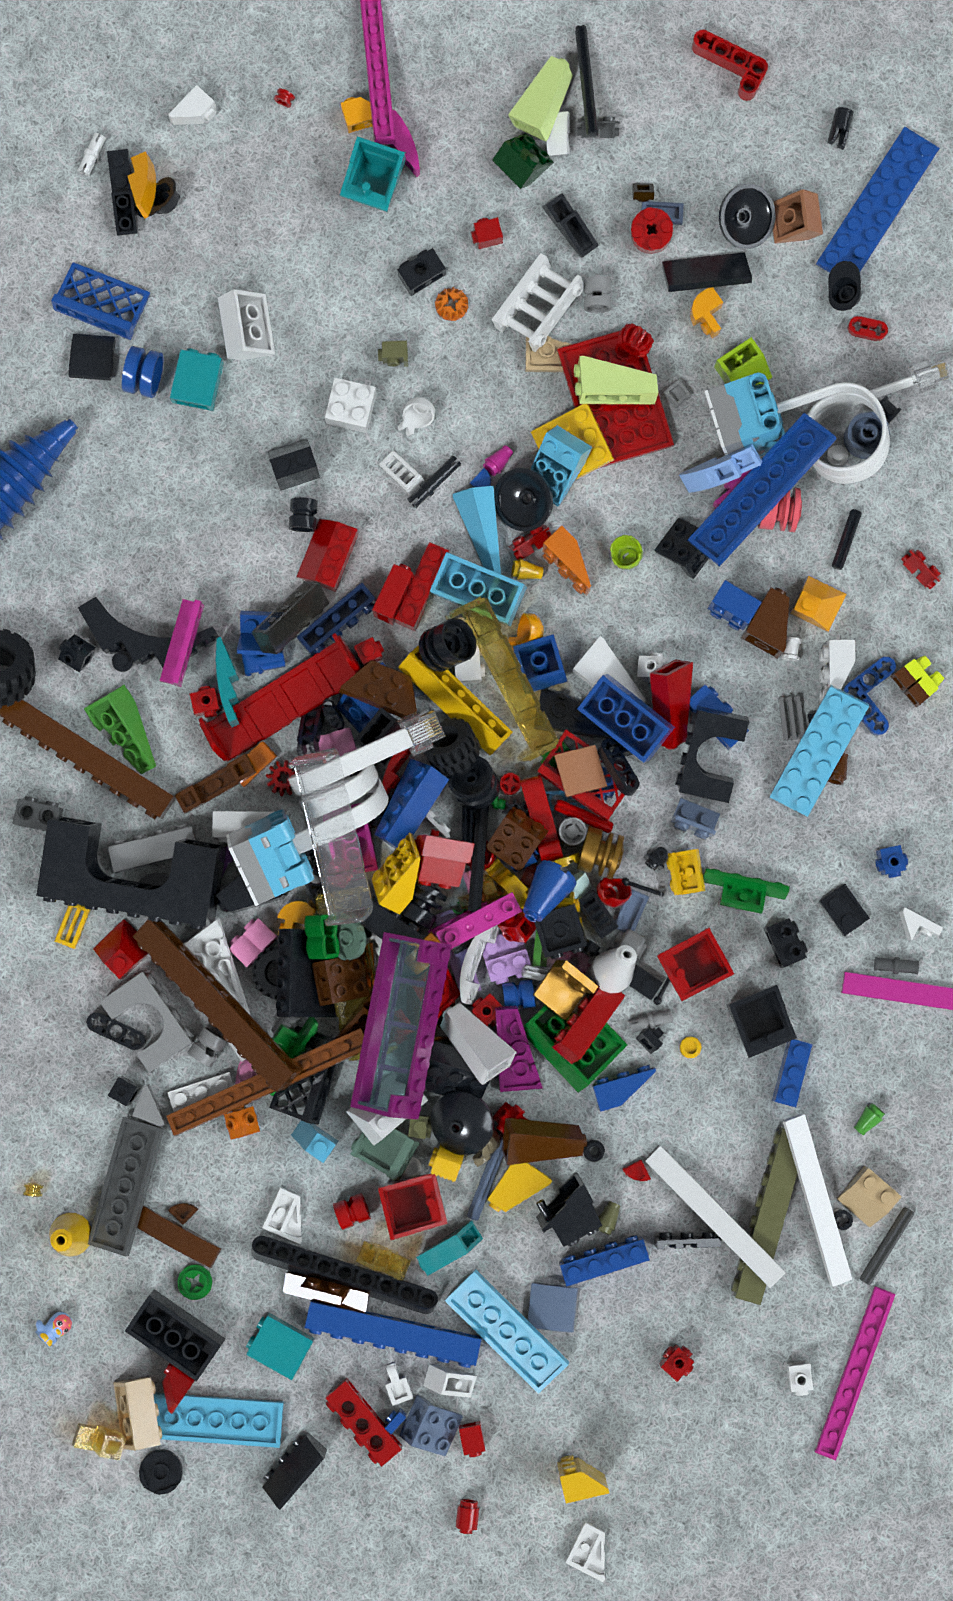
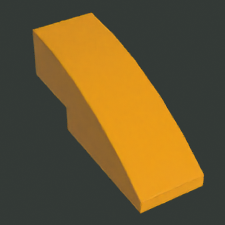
M146 151L131 157L135 172L128 175L136 206L144 219L149 217L156 193V172L154 164Z

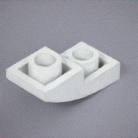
M568 111L559 112L547 140V154L549 156L570 154L568 133L571 132Z

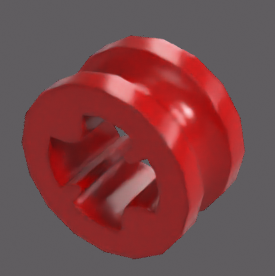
M279 88L277 90L278 95L274 97L275 102L290 108L292 105L291 101H294L295 96L288 90Z

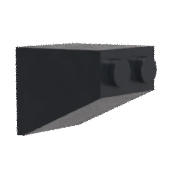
M307 438L267 451L280 491L320 478Z
M240 874L216 895L219 899L216 903L224 912L236 913L284 899L286 895L283 893L255 906Z

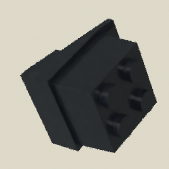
M772 985L726 1004L748 1058L797 1038L777 985Z
M578 1173L573 1174L558 1189L560 1193L548 1205H546L544 1199L536 1203L540 1210L536 1218L543 1233L553 1228L563 1247L575 1245L580 1241L579 1238L585 1235H593L602 1227L592 1205L594 1202Z

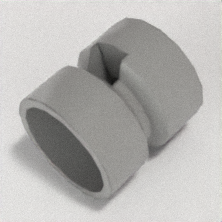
M605 276L586 278L584 280V292L587 296L584 297V310L590 313L610 311L611 296L608 294L611 293V279Z
M578 818L565 819L558 829L559 840L568 847L580 845L587 834L585 823Z
M203 1027L198 1035L199 1041L194 1042L187 1053L204 1065L212 1067L217 1059L216 1053L223 1050L227 1041L212 1030Z

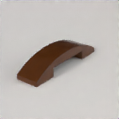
M243 754L228 763L221 770L175 794V797L184 814L236 787L254 775L256 771L247 754Z

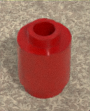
M461 1499L457 1507L455 1527L460 1529V1533L472 1534L478 1527V1501Z

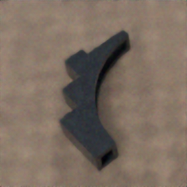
M97 597L77 607L103 652L114 654L121 650V645L124 644L137 665L149 663L153 660L152 656L155 655L163 668L171 638L149 636L128 628L109 614ZM213 626L196 634L190 657L198 653V648L202 646L209 647L216 642V638L219 636Z

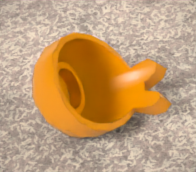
M532 613L522 614L518 624L517 637H509L508 645L512 646V651H514L513 646L543 637L544 626L540 618Z

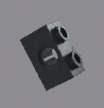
M432 248L421 251L417 258L412 261L407 260L403 262L399 269H397V273L408 293L412 296L446 275V268ZM418 268L426 269V272L423 274H418L415 271Z

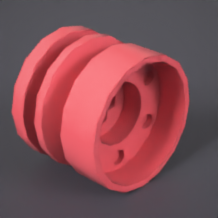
M794 488L791 497L789 491L758 524V529L773 530L776 521H779L780 531H785L788 522V532H795L802 511L801 489Z

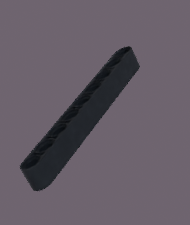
M257 1236L252 1242L251 1254L254 1259L301 1275L368 1291L370 1293L369 1297L422 1314L432 1313L438 1303V1296L435 1291L270 1237ZM261 1244L266 1246L267 1250L259 1252L255 1247ZM284 1251L288 1256L280 1259L276 1253ZM299 1258H305L307 1259L308 1264L304 1266L298 1264L297 1260ZM322 1264L328 1266L329 1270L327 1272H321L318 1269V1266ZM346 1271L350 1277L343 1279L338 1273ZM367 1278L371 1284L365 1286L359 1280ZM386 1284L390 1286L391 1291L384 1292L380 1286ZM403 1291H408V1292H410L411 1295H412V1298H410V1299H405V1298H403L402 1295H401V1292H403ZM429 1298L433 1304L426 1306L423 1304L422 1299Z

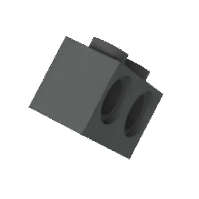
M25 796L24 800L18 799L12 824L46 831L47 822L44 819L45 814L48 811H52L54 817L62 816L63 809L58 807L59 803L46 801L45 804L37 803L38 799ZM32 807L33 814L29 818H25V808Z

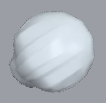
M424 397L410 399L404 406L403 421L398 425V430L401 431L406 428V435L409 437L414 434L415 428H424L430 425L435 415L433 404Z

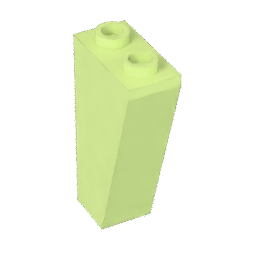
M580 356L578 364L574 365V377H578V383L575 385V394L579 396L580 404H655L658 396L656 374L586 356Z

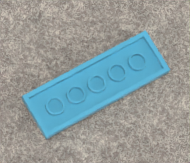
M830 685L772 790L770 798L808 817L868 710L869 704Z
M476 1269L445 1299V1302L538 1394L569 1365V1361Z
M158 1392L153 1394L154 1402L157 1403L159 1409L157 1423L162 1430V1440L280 1448L284 1401L185 1394L171 1414L168 1412L165 1394Z

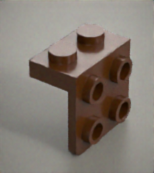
M513 807L502 820L486 848L516 870L521 871L549 831L541 823L529 818L525 812Z

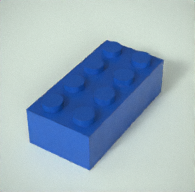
M609 674L602 675L577 708L643 763L648 762L675 728Z

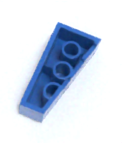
M410 758L375 835L396 849L399 842L409 832L412 835L415 834L449 779L432 766Z

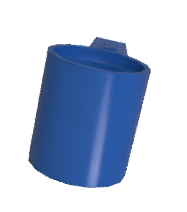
M282 648L280 655L272 657L265 655H241L245 676H251L252 673L257 672L262 674L267 670L286 667Z

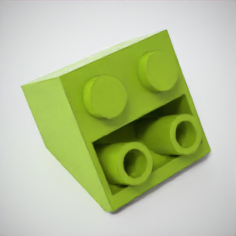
M752 337L717 359L714 366L725 384L754 373L764 374L768 381L772 379L765 356Z

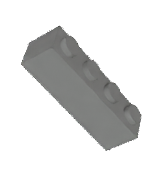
M188 824L176 826L175 831L167 832V829L155 831V836L147 837L146 834L133 837L134 841L126 842L123 839L112 842L113 846L108 847L113 872L118 873L171 860L176 841L185 838L197 840L194 828L188 827Z

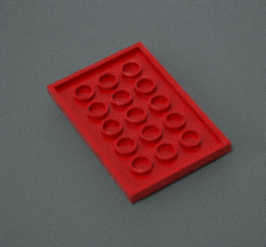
M620 331L558 348V357L563 368L574 409L582 405L579 403V396L575 394V385L578 383V377H574V365L578 364L580 356L652 373L647 354L644 358H637L625 352L623 348H620L616 341ZM659 393L655 404H589L614 457V461L602 467L674 446Z

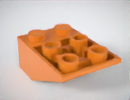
M561 525L543 543L542 552L544 554L542 556L549 564L554 563L559 568L557 571L564 579L569 578L574 583L572 586L579 594L584 593L587 596L590 592L591 584L578 542Z

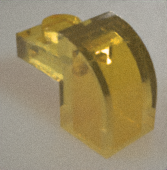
M364 1241L356 1262L403 1281L411 1260L383 1245Z
M78 1423L72 1446L74 1448L95 1451L99 1457L120 1460L126 1438L120 1432L108 1427Z

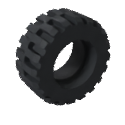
M8 629L0 630V664L8 666L7 669L0 671V708L4 705L9 707L15 701L19 702L24 699V695L27 696L32 690L36 676L32 647H30L26 639L15 632L11 633Z

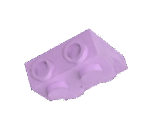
M502 934L497 935L495 944L486 942L483 958L491 982L495 981L496 985L508 982V977L516 975L517 979L523 977L522 968L524 965L531 966L523 942H510Z

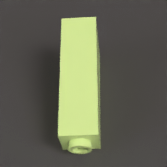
M551 56L508 114L516 128L545 142L550 136L573 77L569 68L570 65L565 59Z

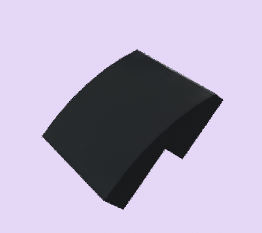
M73 334L69 360V378L111 381L115 337Z

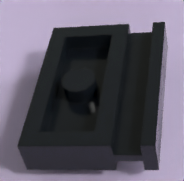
M843 884L819 901L843 936L848 935L870 919L846 884Z

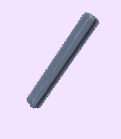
M501 1137L499 1147L491 1154V1159L486 1164L467 1213V1217L478 1221L504 1156L502 1152L503 1138Z

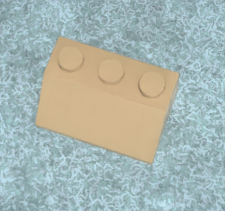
M151 1377L113 1382L123 1449L136 1451L161 1445L162 1430L157 1423L159 1409L157 1403L154 1402L153 1396L156 1388L154 1382L151 1381Z

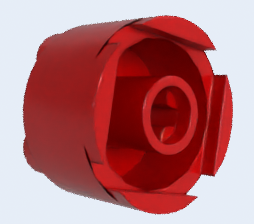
M652 207L640 211L633 219L631 225V239L635 247L646 254L658 253L667 248L673 234V223L669 215L661 209ZM655 227L656 234L652 233L649 235L647 228Z

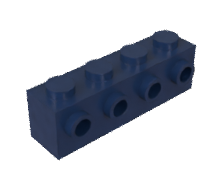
M360 583L297 636L298 641L311 656L320 653L326 648L328 643L331 641L335 642L332 634L336 633L342 637V632L349 627L351 629L360 621L358 618L364 613L366 615L370 614L375 605L376 598L363 583Z

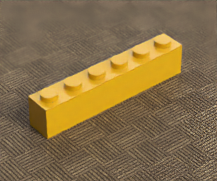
M419 645L399 665L398 668L404 674L411 676L412 682L450 718H457V720L461 718L469 723L481 748L489 756L513 733L449 670L438 672L429 668L422 660Z

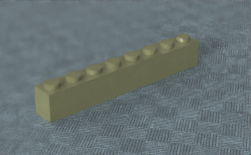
M782 1127L774 1133L772 1143L775 1144L774 1151L768 1154L766 1162L769 1165L768 1172L763 1173L761 1179L763 1190L761 1194H757L755 1206L758 1208L756 1215H752L749 1221V1228H752L750 1236L773 1260L798 1174L785 1128ZM739 1258L737 1270H740L738 1279L734 1278L731 1286V1291L734 1292L733 1296L737 1299L761 1305L766 1284Z

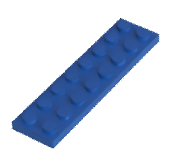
M904 127L818 259L816 265L830 273L837 263L850 261L856 264L861 272L940 148L907 127Z
M803 413L761 459V465L753 468L689 537L688 541L690 544L720 567L836 441V436L806 413Z

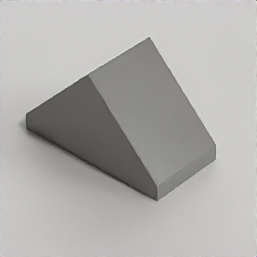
M148 1084L142 1088L132 1116L158 1126H163L167 1124V1121L151 1085Z

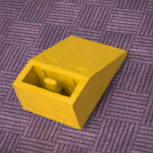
M410 832L399 842L395 851L386 858L385 863L379 870L375 871L372 877L379 905L399 915L413 899L420 863V856L413 835Z

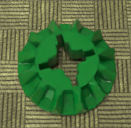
M193 1264L181 1271L177 1284L180 1293L190 1300H199L210 1292L213 1280L210 1272L204 1266ZM200 1274L199 1282L203 1286L197 1285L191 1291L192 1282L187 1277L194 1279Z

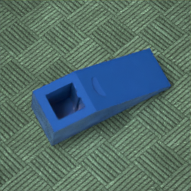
M649 1065L637 1068V1073L629 1074V1071L616 1074L617 1078L609 1080L608 1077L596 1080V1085H592L599 1111L623 1105L656 1072V1068H650Z

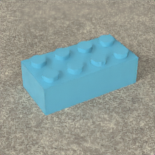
M446 552L430 592L435 596L511 627L527 587L523 583Z

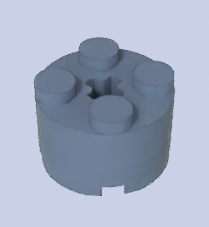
M875 412L856 415L845 429L844 445L848 452L857 458H869L880 443L882 423ZM865 433L869 434L868 438L864 436Z

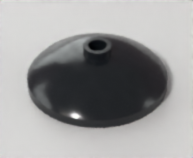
M755 184L738 185L724 197L719 210V225L722 234L733 246L741 249L758 247L768 239L774 228L776 218L775 206L768 192L762 187Z
M515 468L502 475L494 490L495 509L507 526L518 531H531L542 526L548 520L553 507V495L548 482L540 473L530 468ZM528 494L531 495V501L527 497Z
M458 1090L445 1094L436 1102L431 1113V1127L435 1138L445 1149L458 1155L475 1154L481 1151L492 1138L494 1131L492 1113L488 1105L479 1096L471 1092ZM457 1124L460 1130L455 1129L454 1125Z

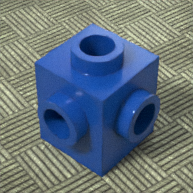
M901 845L876 851L878 859H875L877 871L881 872L882 876L888 875L889 878L902 876L901 871L907 870L908 859L906 853L902 852Z

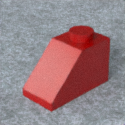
M169 1363L163 1372L166 1374V1377L162 1384L168 1412L172 1414L195 1380Z

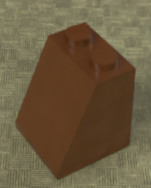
M771 587L761 601L762 603L752 617L741 639L778 659L786 649L790 598L786 596L787 593L777 587L773 589Z

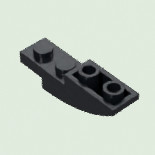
M129 150L107 151L117 236L138 234L137 214L135 211L136 203L128 180V175L132 174Z

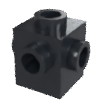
M74 634L71 638L65 639L59 647L61 652L58 660L80 673L90 663L96 647Z

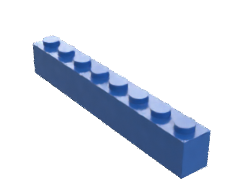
M314 1300L310 1301L305 1328L309 1329V1332L312 1334L321 1335L322 1332H325L335 1339H343V1337L352 1338L351 1341L357 1344L370 1342L373 1343V1347L385 1349L386 1346L393 1347L394 1351L406 1354L407 1351L415 1352L417 1357L428 1358V1356L437 1357V1361L449 1363L450 1360L456 1361L459 1366L471 1368V1365L476 1366L482 1340L481 1336L368 1311L361 1313Z

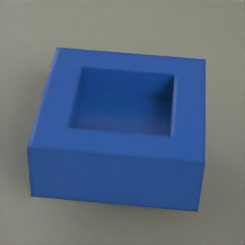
M401 1408L397 1412L393 1410L385 1419L387 1421L385 1429L392 1434L405 1420L407 1414Z

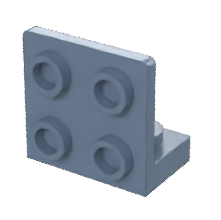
M680 798L671 822L675 823V828L685 832L690 829L695 832L694 836L706 840V838H711L715 835L716 831L714 829L720 813Z
M417 1395L399 1436L412 1447L446 1456L463 1416L459 1413L434 1406L426 1398Z

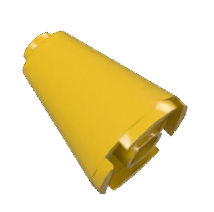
M65 1213L57 1217L49 1230V1240L54 1250L68 1257L83 1253L89 1247L90 1223L84 1216L77 1213Z

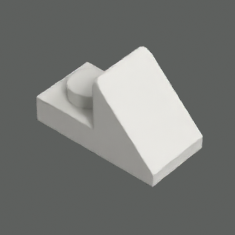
M905 907L899 911L908 941L914 938L918 928H921L920 932L928 937L940 935L943 927Z

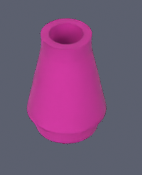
M504 445L485 459L483 467L492 476L500 474L509 458L513 455V451Z

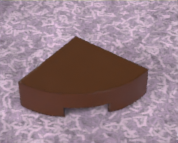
M179 1203L168 1209L182 1225L199 1210L196 1206L189 1203Z

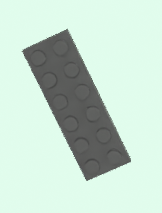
M128 1117L122 1118L89 1235L88 1245L125 1257L130 1255L164 1128Z

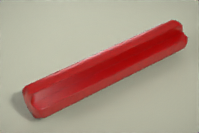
M557 800L555 803V811L572 818H578L585 824L601 829L606 833L612 831L614 823L609 820L606 821L563 800Z

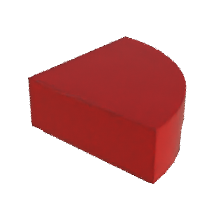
M642 1159L622 1168L629 1178L636 1181L651 1180Z

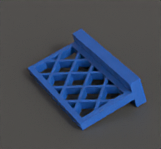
M73 262L58 293L54 294L51 302L53 309L57 312L131 340L134 328L145 308L150 292ZM75 269L83 272L86 278L74 282L72 276ZM98 278L103 280L105 286L93 289L90 281ZM88 283L91 291L79 294L77 286ZM116 286L122 287L124 293L113 297L110 289ZM74 288L77 296L71 298L63 296L65 291ZM107 290L110 298L99 302L96 294ZM136 293L143 296L141 302L132 305L129 296ZM93 295L96 303L89 306L85 305L82 299ZM127 298L130 306L118 309L116 301ZM113 303L116 311L110 313L103 312L102 306ZM132 310L134 317L131 322L122 319L121 314Z

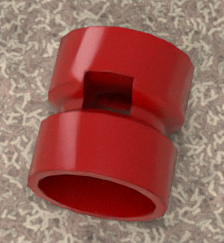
M362 1193L351 1196L349 1201L344 1199L333 1203L334 1212L342 1230L353 1227L356 1221L363 1223L371 1219Z

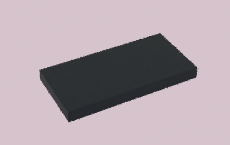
M745 252L662 261V269L668 292L752 283V275Z

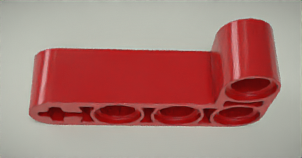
M707 30L697 31L692 42L693 52L741 76L738 95L742 100H752L765 78L768 69L766 60ZM722 50L725 54L720 55L716 51ZM740 59L743 61V63L738 64L734 60ZM754 68H758V69H760L762 72H761V73H756V72L753 71V69H754ZM744 86H749L752 90L747 91L744 89Z
M541 774L520 780L530 818L535 822L541 823L549 831L538 845L541 860L553 861L563 858Z

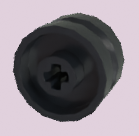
M481 756L476 757L475 763L471 764L468 769L462 770L463 772L459 774L457 772L454 775L448 774V787L460 805L467 809L479 810L486 808L498 796L500 789L499 779L489 762Z

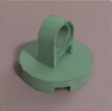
M345 916L337 919L336 936L340 947L338 957L342 960H352L360 957L372 936V932L362 926L354 917Z

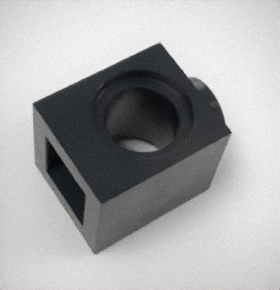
M119 1076L108 1096L124 1106H129L141 1086L124 1076Z

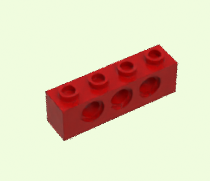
M345 1378L326 1395L327 1401L325 1403L333 1413L336 1411L339 1414L341 1424L347 1430L349 1428L355 1434V1441L360 1447H366L369 1451L368 1456L374 1464L379 1463L382 1467L402 1450L403 1445L393 1433L390 1434L385 1429V1423L348 1378ZM350 1401L354 1404L355 1408L351 1411H346L342 1404ZM364 1418L368 1421L369 1425L365 1428H360L356 1421ZM375 1435L380 1436L383 1442L380 1445H374L370 1440L371 1437Z

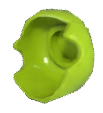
M622 535L615 538L610 546L612 561L620 569L630 570L638 566L643 557V550L639 541L631 535Z

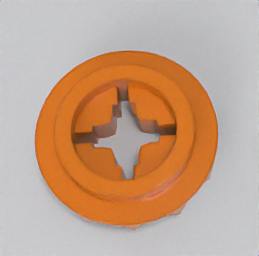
M454 287L445 288L441 293H438L435 308L443 319L456 321L466 314L468 299L462 290L455 289ZM448 296L452 301H458L455 303L456 311L451 306H446L448 304Z

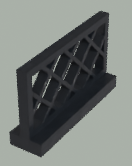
M300 1026L295 1027L297 1032H300L302 1029ZM316 1032L314 1039L310 1037L306 1048L311 1045L313 1050L317 1048L315 1042L324 1039L327 1040L326 1043L335 1040V1038ZM338 1064L302 1079L284 1090L275 1092L269 1108L298 1118L301 1121L319 1125ZM310 1080L311 1090L305 1094L302 1084ZM297 1087L301 1097L293 1101L289 1091ZM285 1094L289 1104L284 1107L277 1106L280 1097ZM301 1101L305 1105L303 1115L299 1114L295 1107Z

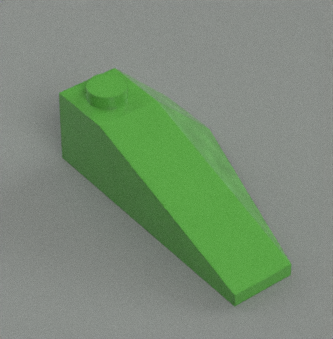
M125 685L113 690L84 708L93 725L99 731L105 729L112 736L109 742L113 746L117 744L124 749L123 756L140 774L156 767L136 702Z

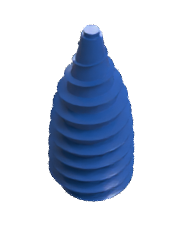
M71 419L64 420L46 431L41 430V434L34 437L25 435V442L20 444L9 440L10 450L4 452L0 449V530L4 526L14 529L11 519L15 514L25 517L22 506L25 502L35 505L32 498L35 489L45 492L41 484L44 477H53L50 469L55 461L59 462V455L78 429Z

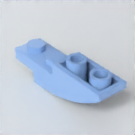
M750 444L719 459L715 457L680 473L679 476L689 493L697 492L741 477L742 473L760 466L762 460L753 444Z

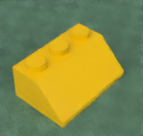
M569 1455L562 1457L561 1461L557 1462L566 1504L609 1494L605 1474L582 1459Z

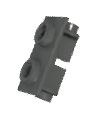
M582 116V120H577V123H581V127H577V136H581V138L589 137L586 134L585 116ZM603 116V121H597L600 138H615V136H619V128H615V123L620 124V121H615V117Z

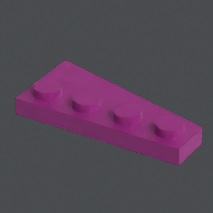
M517 1006L496 1007V1034L516 1051L510 1067L498 1074L500 1092L543 1089Z

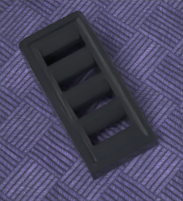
M594 890L579 899L580 909L601 939L619 928ZM595 899L596 902L587 908L584 907L585 904ZM598 906L601 908L600 910H598L590 916L589 912H591ZM602 914H605V915H606V916H605L604 918H602L600 921H598L597 923H595L594 920H595L596 918H598V917L601 916ZM607 921L611 922V924L605 927L604 929H599V927Z

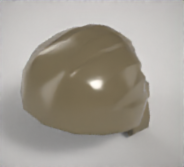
M495 1129L489 1143L480 1153L472 1158L477 1167L490 1160L491 1154L500 1145V1136Z

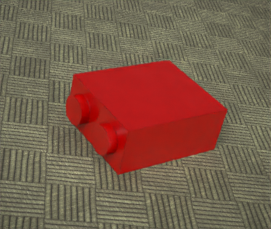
M401 563L399 566L393 564L372 609L375 618L394 625L395 616L414 577L410 567Z

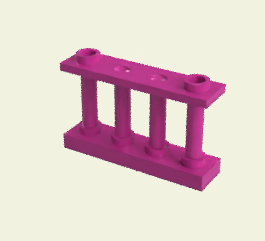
M501 892L482 902L481 908L472 913L467 910L427 932L429 934L432 931L440 943L449 944L452 949L517 915L522 910L513 892L505 896Z

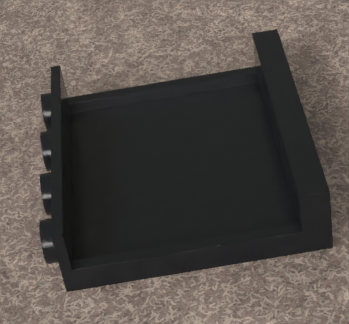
M279 929L277 938V1017L350 1018L353 1014V1000L320 1006L312 963L330 959H310L306 950L308 937L304 929Z

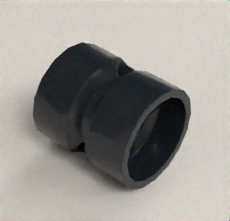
M306 497L291 498L290 511L293 515L289 517V530L296 532L316 531L317 519L314 515L317 514V500Z

